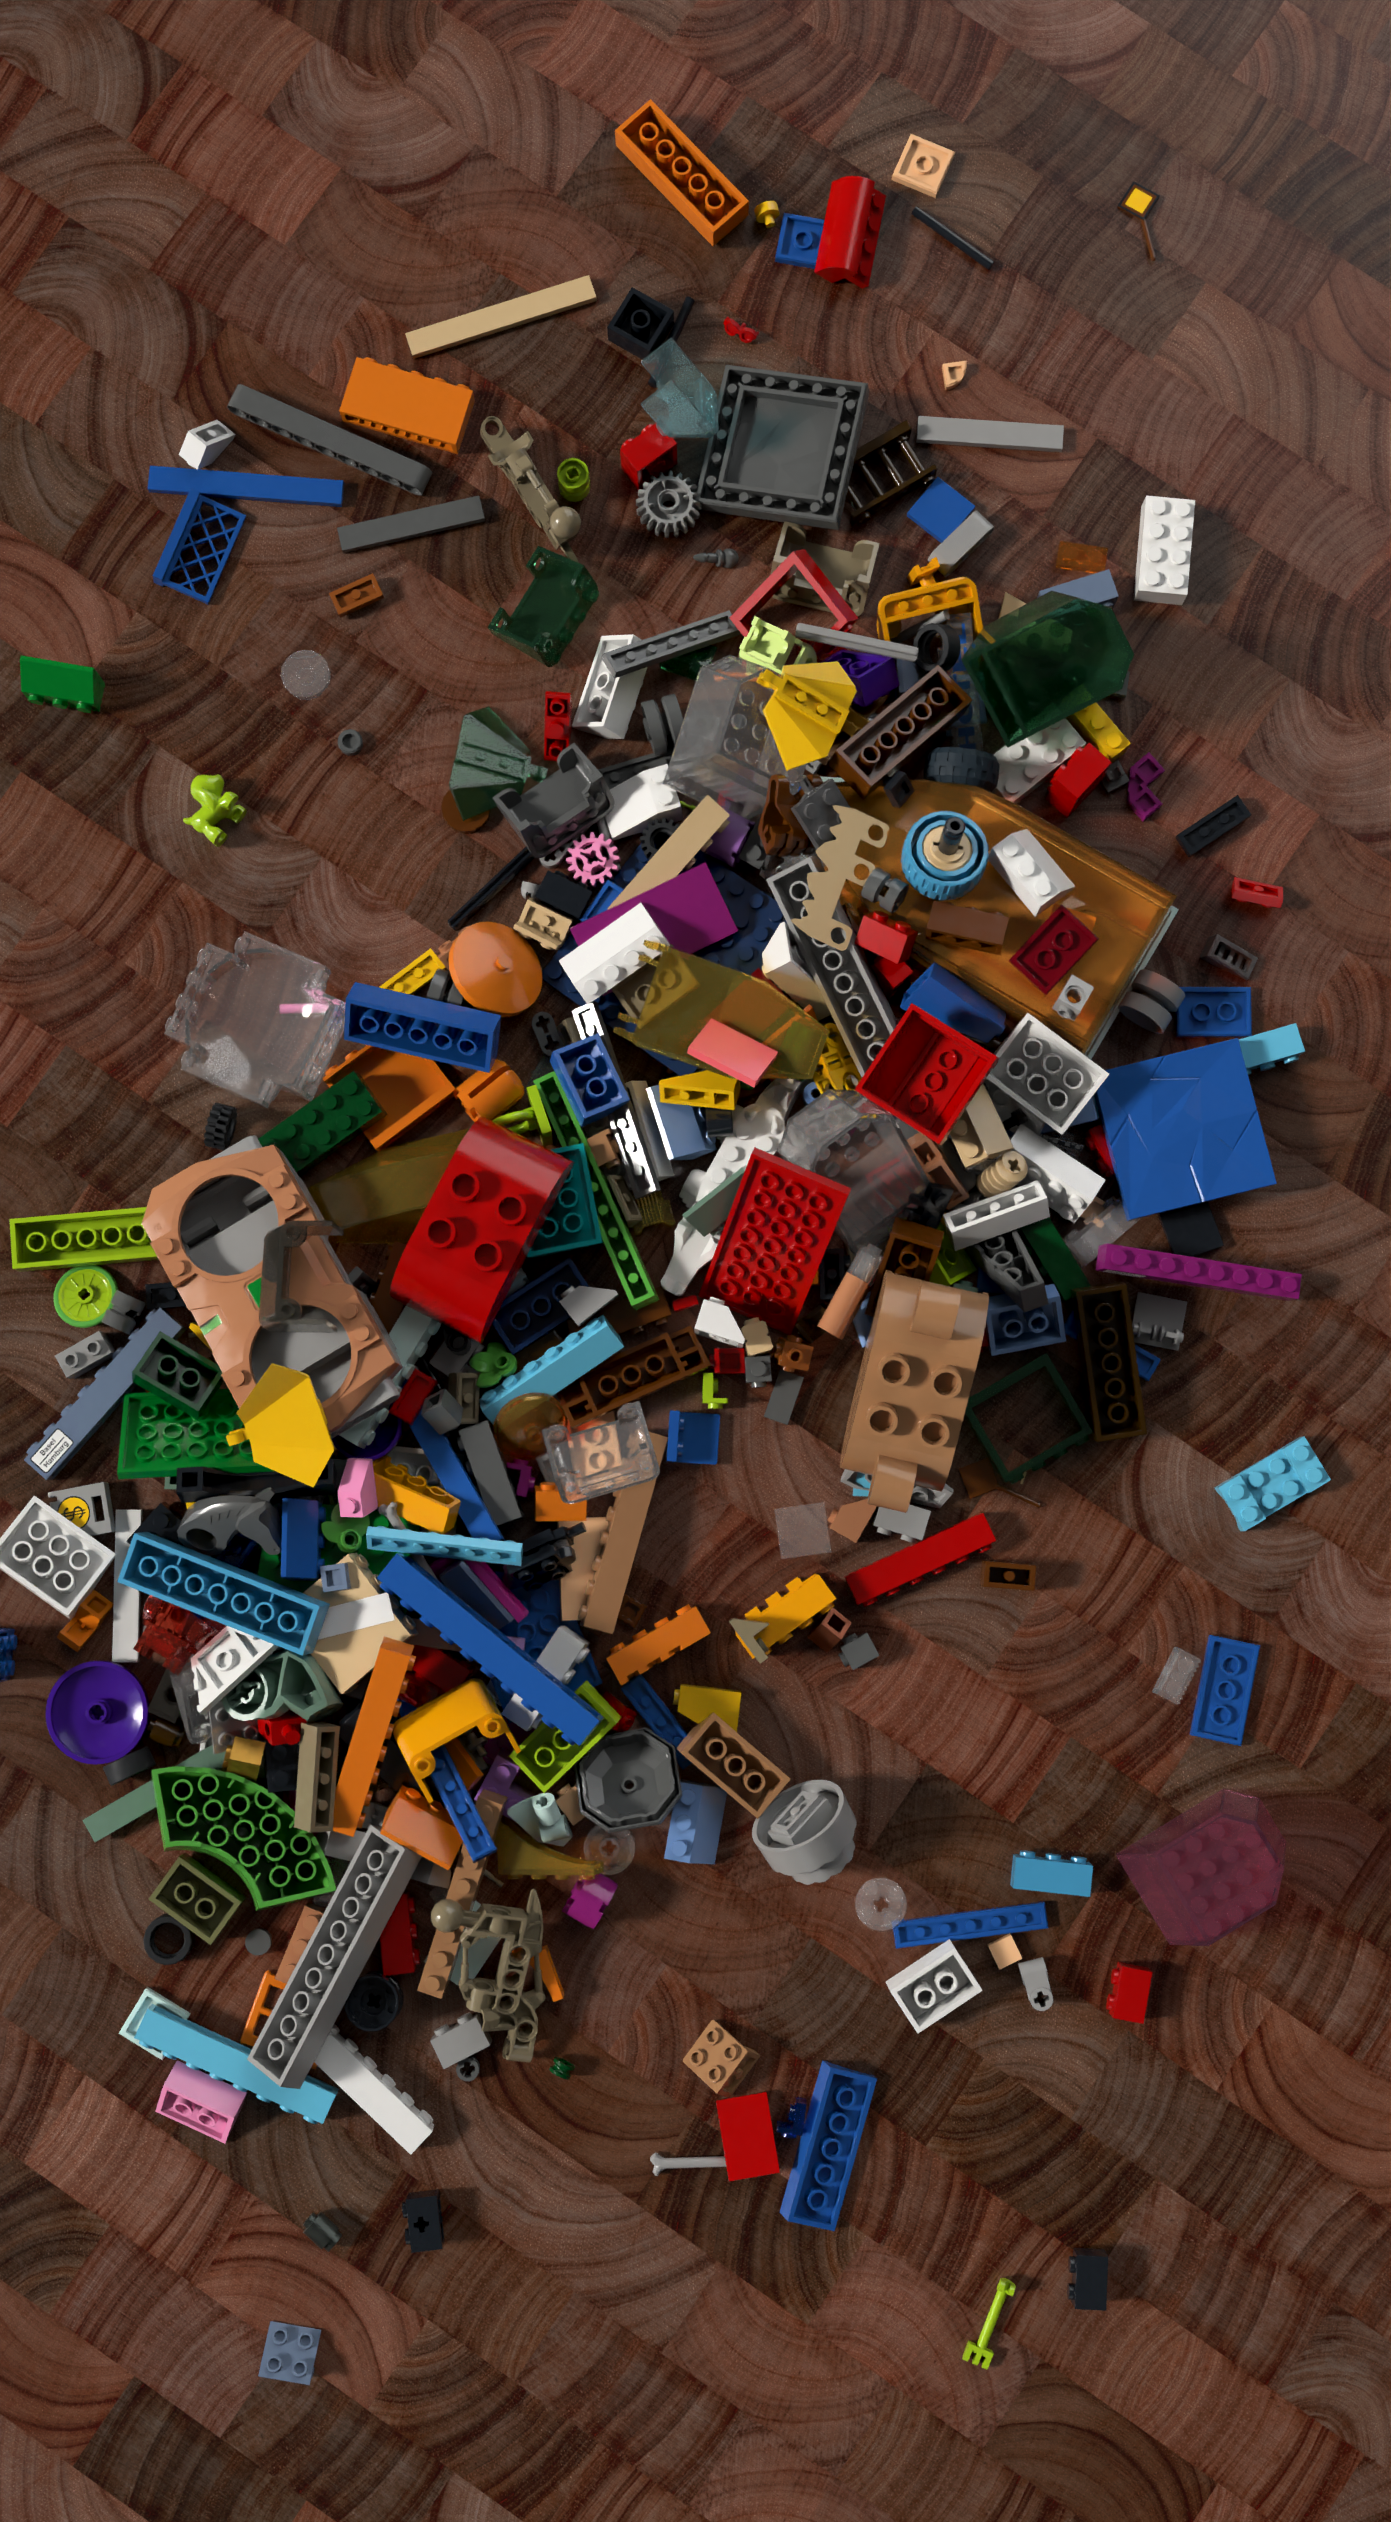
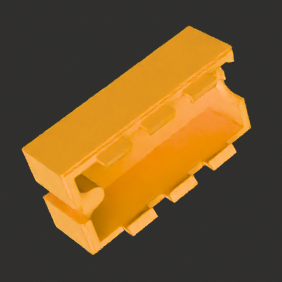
M813 1574L804 1582L796 1577L785 1585L790 1592L783 1597L778 1592H775L765 1599L769 1606L765 1610L760 1612L756 1606L745 1614L747 1620L769 1623L767 1627L753 1636L755 1640L760 1637L769 1650L766 1652V1655L772 1651L770 1646L777 1641L781 1645L793 1636L791 1631L799 1626L802 1630L814 1621L812 1616L820 1612L823 1615L834 1607L832 1602L836 1598L819 1574ZM735 1631V1635L737 1636V1638L740 1640V1642L747 1650L749 1655L752 1657V1659H754L755 1656L752 1654V1652L746 1646L744 1641Z

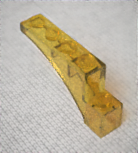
M502 1815L494 1840V1844L498 1849V1875H508V1879H521L523 1875H531V1879H546L547 1875H555L557 1880L571 1879V1875H579L580 1880L595 1879V1875L604 1872L603 1861L585 1860L555 1851L538 1842L523 1831L513 1820Z

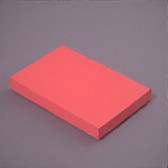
M712 1018L687 1050V1054L754 1088L778 1055L777 1051Z

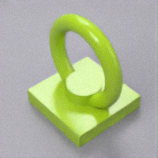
M537 1085L527 1087L529 1108L508 1113L492 1120L501 1126L526 1120L507 1129L517 1134L538 1129L543 1147L553 1144L552 1130Z

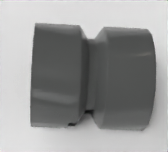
M877 867L866 880L861 896L872 903L879 902L881 908L893 914L902 905L908 893L909 884L898 878L892 880L888 872Z
M116 1290L111 1300L113 1307L106 1310L101 1322L130 1335L137 1323L135 1317L141 1315L146 1303Z

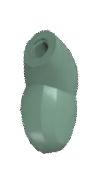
M287 1649L270 1654L221 1699L225 1710L233 1718L241 1721L274 1719L291 1710L306 1721L315 1722L332 1715L343 1706V1702L333 1682L311 1654L302 1656Z

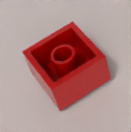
M660 421L654 425H647L639 436L634 439L630 438L622 444L620 449L621 469L637 490L643 488L644 481L651 483V475L658 478L660 471L665 473L678 463L677 443Z

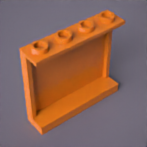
M366 1045L360 1051L354 1050L345 1057L346 1061L340 1066L334 1065L325 1072L326 1076L322 1078L330 1088L352 1071L361 1075L388 1114L363 1132L378 1152H381L453 1098L452 1091L455 1089L434 1060Z

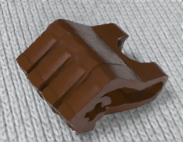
M782 774L772 775L769 779L766 802L758 825V832L765 853L770 856L778 854L779 857H786L789 854L791 857H798L801 853L802 855H812L816 848L790 809L801 800L805 793L800 788L796 794L792 795L790 793L789 780ZM818 774L806 775L813 788L823 784Z

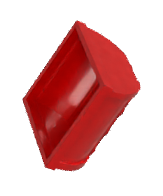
M911 1003L854 1090L941 1146L947 1140V1136L991 1070L997 1065L999 1058Z

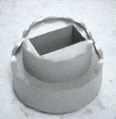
M811 1780L794 1785L778 1794L761 1816L755 1819L752 1828V1838L775 1872L792 1876L796 1882L810 1885L814 1882H825L831 1876L837 1875L852 1860L853 1851L855 1850L853 1836L857 1822L849 1803L837 1784L827 1780Z

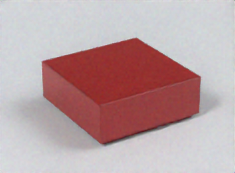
M691 1295L674 1300L672 1305L674 1312L699 1306L697 1296Z

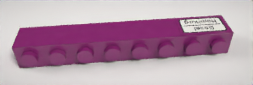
M1108 1243L1098 1247L1096 1271L1285 1301L1299 1299L1302 1274Z

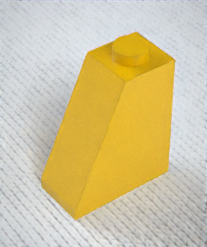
M681 1684L680 1690L675 1689L673 1705H678V1712L698 1724L714 1712L737 1732L741 1691Z

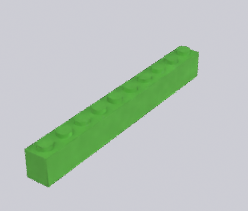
M555 1071L533 1080L534 1084L537 1085L542 1103L561 1146L566 1147L584 1143L601 1237L631 1306L638 1310L660 1300L601 1167H598L586 1140L588 1136L585 1129L580 1126Z

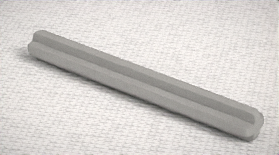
M798 623L796 627L795 637L910 662H915L918 656V648L914 646Z

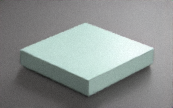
M147 1987L119 2034L163 2060L165 2057L162 2054L163 2051L155 2047L153 2049L143 2047L139 2044L140 2040L134 2038L147 2009L151 2004H154L186 2020L191 2013Z

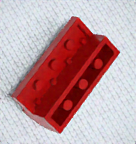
M845 176L833 181L831 184L814 273L831 283L845 278L862 289L869 286L886 195L874 188L875 182L871 179L861 176Z

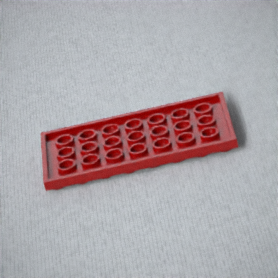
M754 1147L699 1296L707 1300L710 1297L725 1301L724 1306L729 1307L730 1310L751 1319L759 1317V1320L765 1321L767 1326L791 1335L852 1188Z

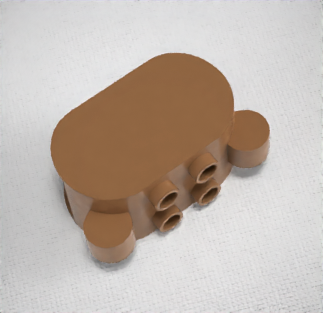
M890 1270L885 1271L850 1408L840 1459V1468L872 1475L868 1504L906 1513L914 1485L936 1491L943 1490L952 1465L980 1355L988 1313V1293H976L894 1274Z

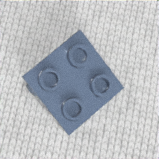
M270 2321L258 2377L310 2385L314 2374V2363L321 2330Z

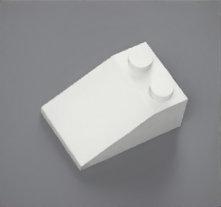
M668 764L644 770L610 789L615 804L612 811L605 816L612 841L641 833L643 829L648 830L647 824L650 822L651 825H654L655 819H658L659 822H662V818H666L668 822L670 819L675 822L683 820L681 804Z

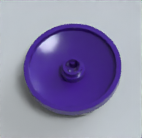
M90 1661L77 1665L65 1672L53 1686L46 1704V1723L52 1740L64 1754L86 1764L110 1763L130 1753L143 1738L150 1718L149 1699L141 1681L126 1667L110 1661Z

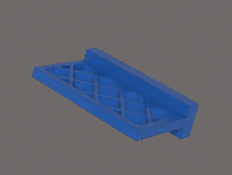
M191 488L154 571L153 582L162 587L165 585L208 605L244 524L246 515L202 496L199 491ZM206 504L212 507L216 516L203 520L200 514L202 505ZM232 516L239 520L236 527L226 530L221 519ZM218 520L223 532L209 536L205 524ZM202 526L206 538L193 542L190 535L191 530ZM233 533L231 539H229L228 534ZM225 536L228 543L227 548L216 552L212 540ZM209 542L213 554L200 558L195 546ZM193 548L197 559L184 564L181 558L182 551ZM223 555V557H222V559H221V562H220L218 556ZM215 558L218 563L217 571L207 574L202 562ZM199 564L204 575L190 580L186 568ZM183 569L187 578L186 582L176 584L170 581L174 572ZM206 580L209 586L206 596L195 592L192 584Z

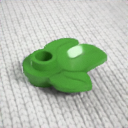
M499 1342L489 1343L487 1352L477 1353L469 1361L470 1366L477 1372H480L476 1385L481 1388L496 1385L502 1377L513 1375L517 1369L515 1356L507 1352L506 1347Z
M336 1503L331 1511V1521L321 1523L322 1534L328 1541L337 1543L341 1551L345 1553L355 1552L360 1548L362 1536L367 1532V1528L370 1525L369 1514L363 1518L341 1517L339 1503ZM346 1536H349L352 1540L350 1545L345 1543Z

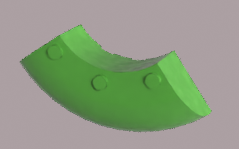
M177 1766L151 1770L164 1852L174 1850L196 1851L222 1861L246 1885L253 1900L255 1911L298 1902L336 1891L331 1868L313 1833L295 1828V1811L274 1793H268V1789L234 1773L205 1767Z

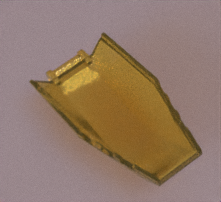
M469 1129L386 1147L307 1187L330 1230L329 1243L386 1244L397 1241L407 1244L456 1149Z

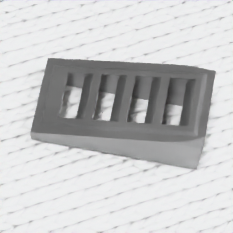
M1218 934L1209 937L1200 955V958L1244 980L1249 979L1258 960L1256 956ZM1227 950L1225 959H1222L1224 951ZM1234 954H1235V955H1237V957H1236V959H1235L1234 964L1232 965V964H1231V961H1232L1233 956H1234ZM1244 958L1246 959V962L1244 964L1243 969L1241 970L1239 969V966Z

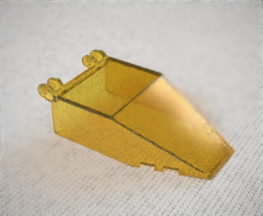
M644 940L643 945L647 948L656 949L662 953L659 961L647 955H639L638 960L657 967L639 1019L619 1013L618 1018L637 1024L634 1033L621 1027H614V1033L632 1041L638 1047L731 1079H736L687 1054L690 1044L712 1018L778 1052L776 1060L761 1079L813 1078L829 1034L827 1028L765 980L666 944Z

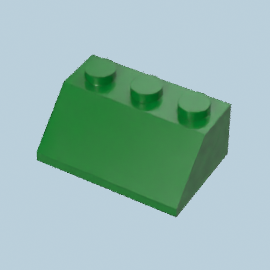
M20 656L21 692L29 702L37 705H43V702L52 703L54 707L67 709V706L76 707L78 711L84 713H91V710L100 712L105 682L94 668Z

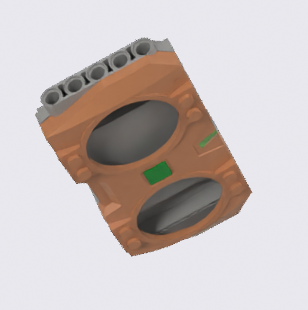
M249 1136L211 1159L191 1165L152 1189L142 1225L172 1285L177 1288L213 1351L212 1355L222 1371L221 1376L239 1408L271 1363L310 1375L316 1396L321 1401L328 1422L327 1428L331 1439L393 1403L401 1396L392 1381L403 1368L397 1355L396 1347L366 1294L354 1287L328 1241L330 1230L325 1223V1219L303 1180L298 1176L280 1149L275 1145L262 1147L257 1136Z

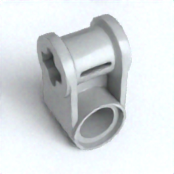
M1043 1957L1018 1963L1022 1982L1032 2007L1038 2011L1048 2010L1052 2006L1053 1995ZM1041 1991L1043 1995H1047L1043 1998V2003H1039L1037 1999H1034L1038 1997L1037 1993Z

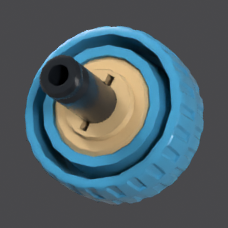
M939 811L923 816L918 822L913 824L903 844L901 863L905 878L915 890L931 899L954 900L965 896L978 885L985 872L989 857V846L986 836L973 820L956 812Z

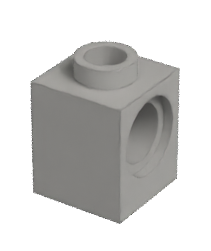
M1071 975L1052 1009L1056 1010L1061 1017L1075 1021L1094 987ZM1067 997H1073L1077 1003L1070 1002Z

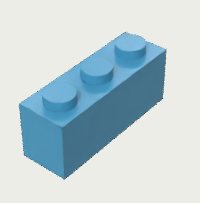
M1021 1850L1020 1854H1013L1010 1882L1013 1889L1090 1897L1093 1865L1090 1862H1086L1087 1858L1071 1856V1860L1061 1859V1855L1046 1853L1045 1857L1035 1856V1852Z

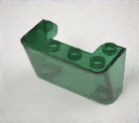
M538 546L526 564L534 580L510 617L500 607L487 628L497 638L545 666L552 667L560 661L563 651L572 641L579 625L584 622L587 612L592 604L597 601L599 590L597 583L585 565ZM541 557L540 565L536 568V562ZM503 618L502 626L499 628L498 623Z

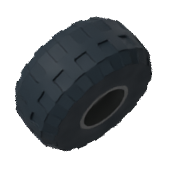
M938 747L932 749L926 756L923 779L927 787L944 793L967 796L989 795L997 787L1000 764L996 756L984 751L960 747Z

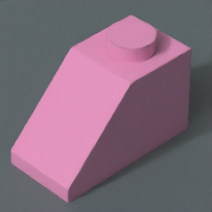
M347 1459L338 1489L341 1517L363 1518L378 1508L372 1459Z

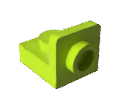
M703 1373L702 1404H708V1409H723V1404H728V1398H713V1394H718V1378H713V1373Z

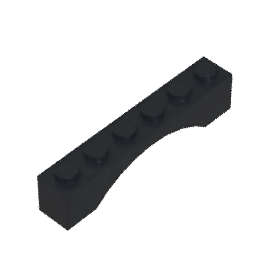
M333 1459L328 1461L314 1487L276 1471L230 1473L208 1467L177 1468L176 1493L181 1503L197 1502L211 1497L226 1495L253 1497L269 1487L275 1490L272 1498L337 1494V1470Z

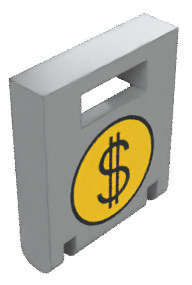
M108 1482L48 1493L49 1498L57 1497V1501L49 1503L50 1507L90 1536L116 1532ZM101 1496L105 1520L97 1522L93 1497Z

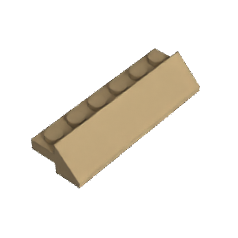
M983 1083L949 1133L966 1169L989 1158L992 1160L1014 1149Z

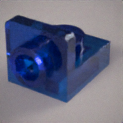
M796 2097L795 2105L790 2104L788 2120L793 2121V2123L777 2121V2132H781V2136L796 2138L797 2135H803L807 2107L806 2098Z

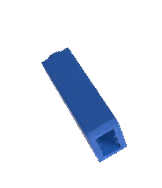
M936 962L904 992L900 1008L907 1011L911 1003H913L954 1030L986 1043L994 1036L999 1037L1006 1027L1004 1024L1006 1012Z

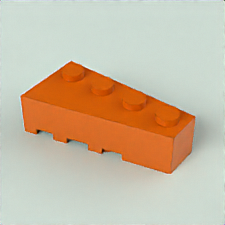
M688 1604L677 1610L678 1616L669 1620L665 1617L654 1623L656 1628L647 1633L644 1629L633 1635L632 1639L634 1641L624 1645L621 1642L609 1649L611 1654L606 1659L621 1686L627 1683L631 1677L646 1672L654 1664L663 1662L674 1655L675 1652L685 1649L711 1633L697 1606L691 1608Z

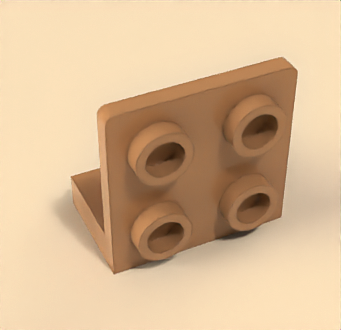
M711 2020L683 2058V2062L716 2094L730 2098L760 2055L754 2049L743 2046L717 2021Z

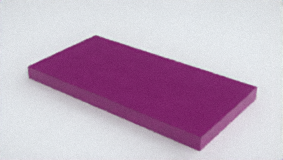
M706 862L570 928L577 945L580 946L633 907L642 903L668 942L675 947L682 958L738 931ZM610 989L604 994H602V996H605L613 991Z

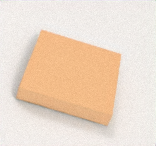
M911 134L894 170L892 180L936 198L955 152Z

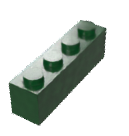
M1049 1217L1016 1229L1025 1242L1024 1245L1030 1257L1033 1256L1038 1263L1036 1268L1043 1279L1047 1278L1050 1284L1055 1285L1062 1303L1071 1298L1070 1289L1091 1286Z

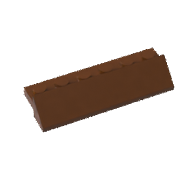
M690 1325L670 1335L666 1332L604 1360L556 1394L573 1429L711 1367V1364Z

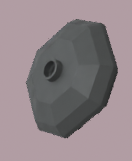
M647 1728L606 1734L574 1764L580 1813L608 1833L659 1825L682 1797L675 1746ZM627 1784H634L632 1789L625 1788Z

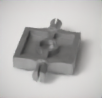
M803 776L797 783H799L805 794L790 809L817 850L825 842L836 840V837L830 831V827L839 825L842 821L839 818V814L833 809V805L848 808L850 806L833 779H828L819 787L813 788L807 776Z

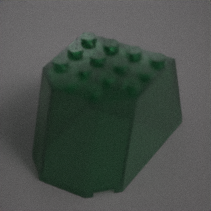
M1050 591L984 626L961 660L1008 748L1121 690L1134 652L1111 607Z

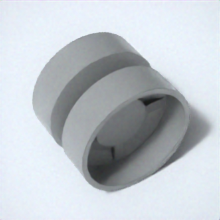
M1142 969L1131 984L1135 992H1126L1118 1009L1126 1018L1138 1026L1157 1034H1163L1172 1020V1016L1168 1011L1176 1012L1185 998V993L1175 983L1162 975Z

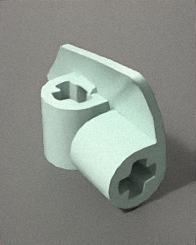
M551 1793L532 1796L511 1806L507 1810V1814L537 1842L564 1847L573 1837L565 1814L561 1815L554 1795Z

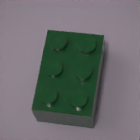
M161 1331L132 1371V1382L197 1420L224 1382V1379L221 1376L222 1371L217 1364Z

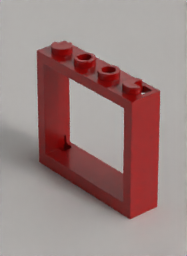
M802 549L793 551L735 611L730 620L740 633L747 637L752 627L750 619L798 569L838 619L831 628L832 630L850 633L852 632V625L859 618L806 550ZM817 642L813 646L817 656V663L821 662L820 657L824 653L828 654L836 646Z

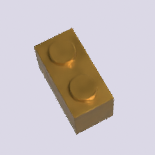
M235 1736L233 1746L227 1745L221 1771L234 1773L256 1783L265 1742Z

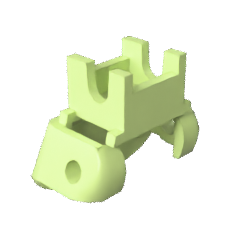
M756 616L751 623L752 627L747 637H744L739 647V660L762 672L768 669L778 677H781L782 668L794 644L799 646L801 650L793 665L817 663L816 652L811 645L797 639L789 631L773 626Z

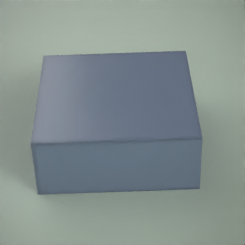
M348 1562L320 1566L323 1592L351 1588Z

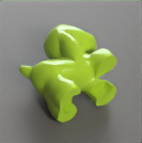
M198 775L193 779L190 789L193 798L202 807L192 817L184 818L183 822L187 825H192L197 832L205 834L215 846L220 847L228 836L219 827H214V825L225 818L239 823L245 817L247 810L241 805H235L238 800V795L235 793L225 792L221 797L224 787V780L221 775Z

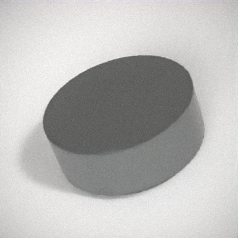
M348 729L339 735L338 746L345 755L353 756L362 750L363 740L357 731Z
M264 1928L253 1929L245 1940L247 1950L253 1955H263L272 1945V1936Z

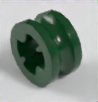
M554 2057L553 2061L555 2064L550 2066V2072L560 2078L569 2080L571 2077L570 2071H574L575 2066L563 2058Z

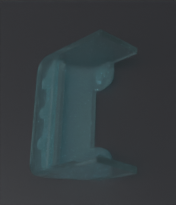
M670 338L641 361V364L657 381L658 388L655 393L641 403V406L657 423L656 427L663 436L667 435L670 438H711L719 432L717 394L712 385L687 355Z

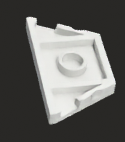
M229 1626L221 1630L191 1658L192 1671L195 1675L193 1680L194 1689L198 1691L200 1704L197 1705L198 1712L205 1715L272 1654L278 1646Z

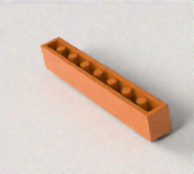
M385 1636L383 1638L335 1790L333 1831L354 1837L356 1828L362 1829L366 1816L362 1809L364 1805L369 1807L373 1791L369 1790L370 1783L376 1784L380 1769L376 1768L377 1761L383 1762L387 1747L383 1746L385 1738L389 1740L391 1738L395 1724H391L390 1720L392 1716H398L402 1702L397 1701L399 1693L405 1694L409 1679L404 1678L406 1670L412 1672L416 1656L411 1655L414 1645Z

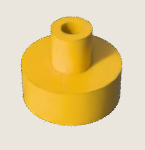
M775 201L763 202L754 209L757 222L765 223L767 228L775 226L774 219L780 214Z

